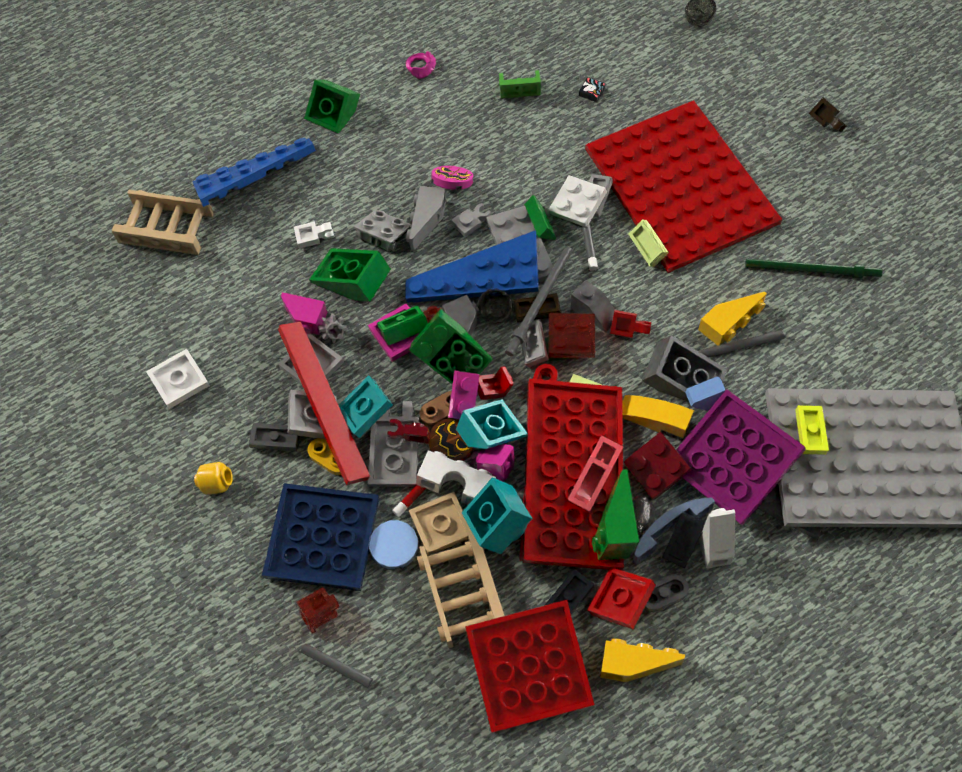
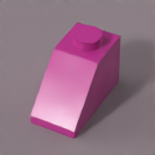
M282 292L281 298L284 307L294 323L301 322L306 335L312 333L319 335L320 330L318 326L323 325L322 317L326 318L328 313L325 302Z
M501 444L481 450L476 458L477 470H487L496 479L505 482L514 468V447Z

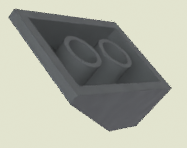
M670 335L657 342L642 381L660 392L689 402L685 393L687 388L714 377H720L723 383L728 369L673 335Z

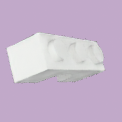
M428 450L417 474L416 484L439 493L441 486L446 481H458L464 488L461 502L468 505L492 477L495 479L496 477L492 476L487 470L474 469L464 461H454L447 458L441 452H431Z

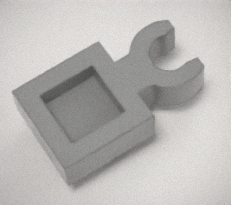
M480 203L475 207V211L471 212L467 209L453 218L451 223L464 237H467L482 226L481 221H485L486 217L491 216V211L488 210L485 213H481L484 210V204Z

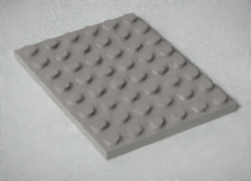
M768 388L766 390L769 420L799 443L795 409L798 405L822 406L829 448L826 455L802 454L778 482L784 527L962 528V425L954 391Z

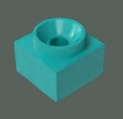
M493 477L462 511V515L479 546L502 554L511 542L523 535L527 524L533 519L514 487Z

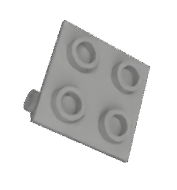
M375 209L353 228L357 230L356 235L359 239L370 242V244L375 243V246H380L390 252L391 250H396L397 243L395 240L410 229L412 224L404 222L403 219L390 216L384 211Z

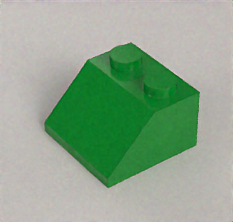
M315 79L304 119L340 133L355 113L360 93L328 80Z

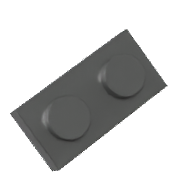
M253 423L249 446L255 449L297 452L300 436L288 434V425Z

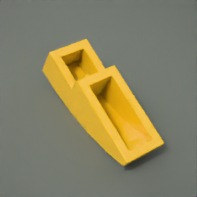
M625 395L622 401L623 419L656 432L663 430L681 438H684L694 410L681 405L649 397Z

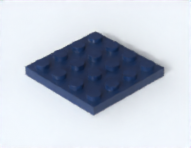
M284 483L262 577L271 580L361 591L371 535L380 499L379 495Z

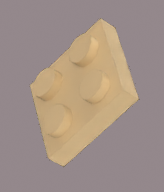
M454 492L409 510L428 556L468 540V532H472L462 515L463 510Z

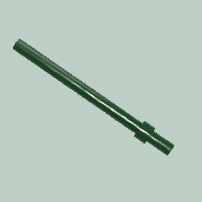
M747 258L745 260V267L844 274L853 275L854 278H863V276L882 277L883 272L882 268L865 267L860 264L843 266Z

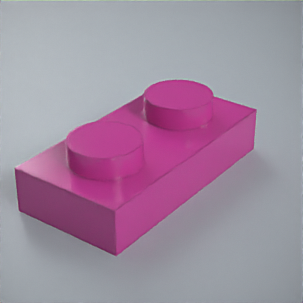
M454 371L449 418L460 419L463 410L475 407L480 374Z

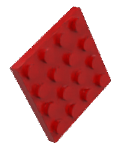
M567 600L465 626L491 733L595 705Z

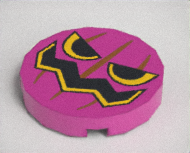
M440 166L434 168L431 173V180L436 186L454 190L456 186H462L461 189H466L473 184V173L462 167Z

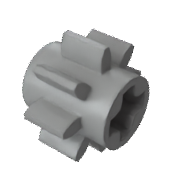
M333 313L327 319L322 317L323 325L318 326V329L324 332L322 338L326 340L330 337L333 343L336 342V339H344L343 333L348 330L345 325H342L345 320L342 317L336 319Z

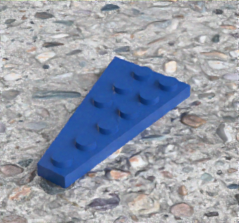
M300 138L295 140L292 145H281L276 147L273 152L259 153L254 159L249 161L246 159L240 160L235 166L219 168L216 170V173L211 175H200L192 182L202 206L205 207L210 204L208 200L214 197L221 199L227 196L230 189H241L267 176L266 171L270 169L279 170L283 168L286 161H297L316 150L309 138Z
M536 230L406 279V302L458 299L465 295L468 298L539 292Z

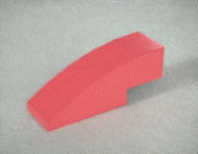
M601 435L568 501L590 512L623 446Z

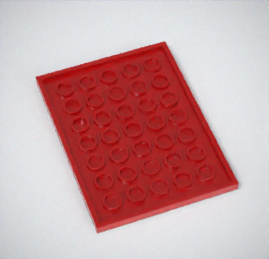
M694 100L585 144V150L601 174L612 177L611 189L635 225L637 226L642 219L647 220L669 252L660 261L667 273L780 225L782 222L780 215Z

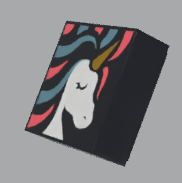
M587 77L579 90V96L598 102L605 90L606 83Z

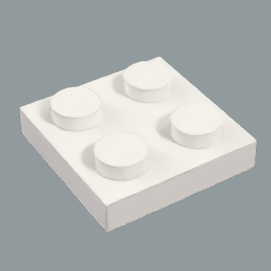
M568 175L548 211L551 215L587 227L607 193L606 188Z
M187 349L146 371L169 409L210 386Z

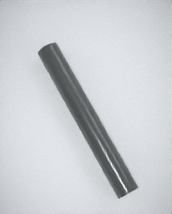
M307 643L301 649V653L369 688L373 681V678Z

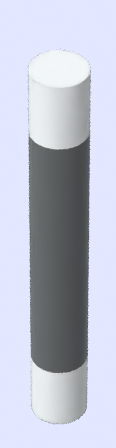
M589 223L587 227L582 226L589 270L593 271L598 269Z

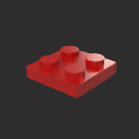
M610 568L587 611L598 618L634 629L656 584L651 579Z

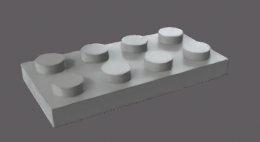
M525 206L486 217V222L496 245L535 231ZM537 235L538 281L541 282L548 278L553 265L542 239L538 238Z

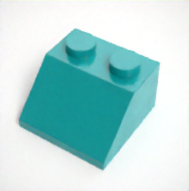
M503 399L463 410L456 428L468 447L483 449L526 437L528 434Z

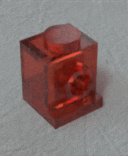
M324 587L296 601L300 616L312 634L316 632V628L338 617L336 610L339 608L338 601L333 594L328 595Z

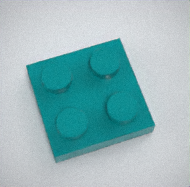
M368 375L338 406L353 434L360 438L393 404L376 381Z

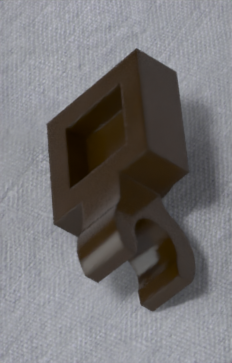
M824 97L809 112L823 127H827L830 124L841 133L847 127L844 122L836 117L840 111Z

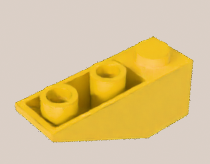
M761 292L715 305L701 318L698 330L716 345H721L724 341L728 343L735 336L736 330L739 327L744 328L754 313L759 314L764 309L767 293Z
M622 639L606 640L600 678L629 682L682 665L685 654H679V651L673 648L657 650L653 649V646L639 643L635 646L627 644Z

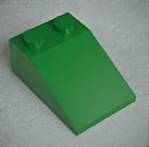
M331 248L309 281L349 299L370 302L391 268L379 251Z
M628 470L621 471L612 487L596 535L592 539L593 551L597 552L598 560L628 559L639 543Z

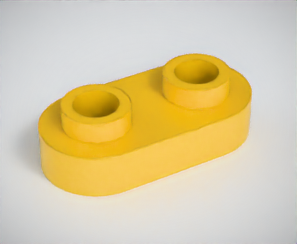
M317 438L313 440L308 446V454L311 460L330 473L341 475L337 464L334 463L335 459L326 439ZM317 447H323L321 451H316Z

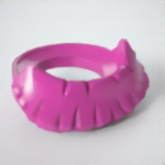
M429 51L414 54L406 61L407 70L418 79L425 78L431 74L436 65V58ZM415 60H424L426 62V65L422 68L411 67V63Z

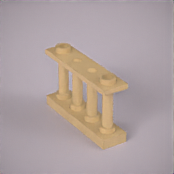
M128 190V195L134 206L125 225L114 224L112 228V233L118 243L199 255L201 247L195 235L202 217H213L214 215L210 204L203 207L200 199L195 200L148 193L142 190ZM142 208H154L145 228L135 227ZM162 210L174 211L167 230H155ZM182 213L194 214L187 234L175 233Z
M468 532V542H465L464 546L427 556L424 546L419 547L421 556L417 557L421 571L426 570L442 625L437 627L441 642L446 641L448 648L453 647L452 636L466 632L465 626L504 616L483 547L479 546L472 532ZM465 555L474 557L476 564L472 565V568L437 579L433 578L430 566ZM472 578L476 580L481 579L483 587L479 588L478 592L441 603L437 589ZM481 601L483 603L488 602L490 611L486 612L487 615L448 627L444 615L445 612Z

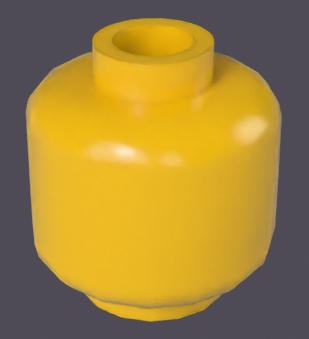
M222 462L201 465L194 477L196 487L206 495L227 491L233 481L231 469Z

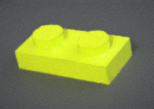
M798 405L795 412L799 441L806 448L802 454L826 455L829 448L822 406Z

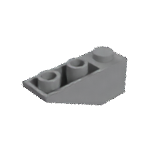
M420 186L419 193L415 194V212H411L410 224L412 226L411 229L407 230L406 241L410 242L411 251H414L443 219L446 206L445 188Z

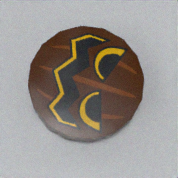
M444 419L433 426L430 431L429 441L431 452H441L447 458L454 461H464L470 457L474 447H468L456 430L460 419Z

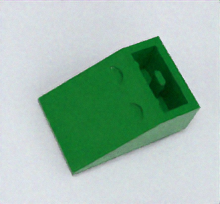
M442 309L436 313L413 340L409 351L452 385L454 371L481 374L493 360L466 330Z

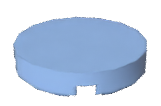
M389 520L380 524L372 532L369 550L373 560L381 567L387 569L403 568L409 565L416 557L418 537L415 530L408 523L399 520Z

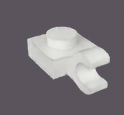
M314 221L294 227L299 249L320 244L319 238L330 239L335 237L330 222L316 226Z

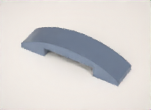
M701 498L683 503L658 518L644 533L636 548L632 561L635 566L655 552L657 546L655 539L678 523L682 512L700 519L712 510L715 503L714 499Z

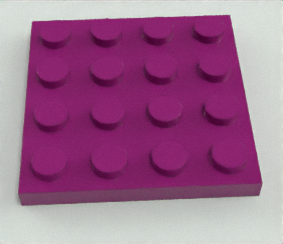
M728 389L725 390L676 449L692 469L683 479L707 498H713L714 504L719 508H724L726 511L734 509L735 520L741 525L747 521L806 450L805 446Z

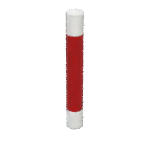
M416 485L392 512L400 517L426 488Z

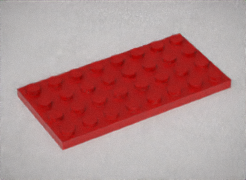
M529 378L524 505L533 519L527 524L526 530L523 533V563L623 570L624 559L598 560L597 552L593 551L592 539L596 535L612 487L623 470V449L590 512L568 501L601 435L623 446L622 387Z

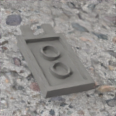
M403 401L402 416H390L389 409L371 426L369 487H415L417 485L419 443L405 441L403 438L391 439L387 435L388 431L395 432L398 429L397 426L390 425V419H398L403 426L405 424L419 423V417H413L414 406H412V401Z

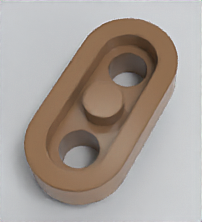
M452 391L440 395L421 407L419 414L424 425L433 427L441 420L449 418L450 403L448 401L451 400ZM429 411L435 412L432 415L427 414Z

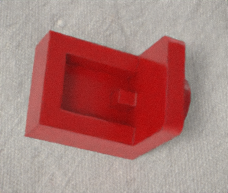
M503 366L499 368L496 374L479 376L477 392L481 400L503 398L507 395L513 386L512 377L509 375L507 368Z

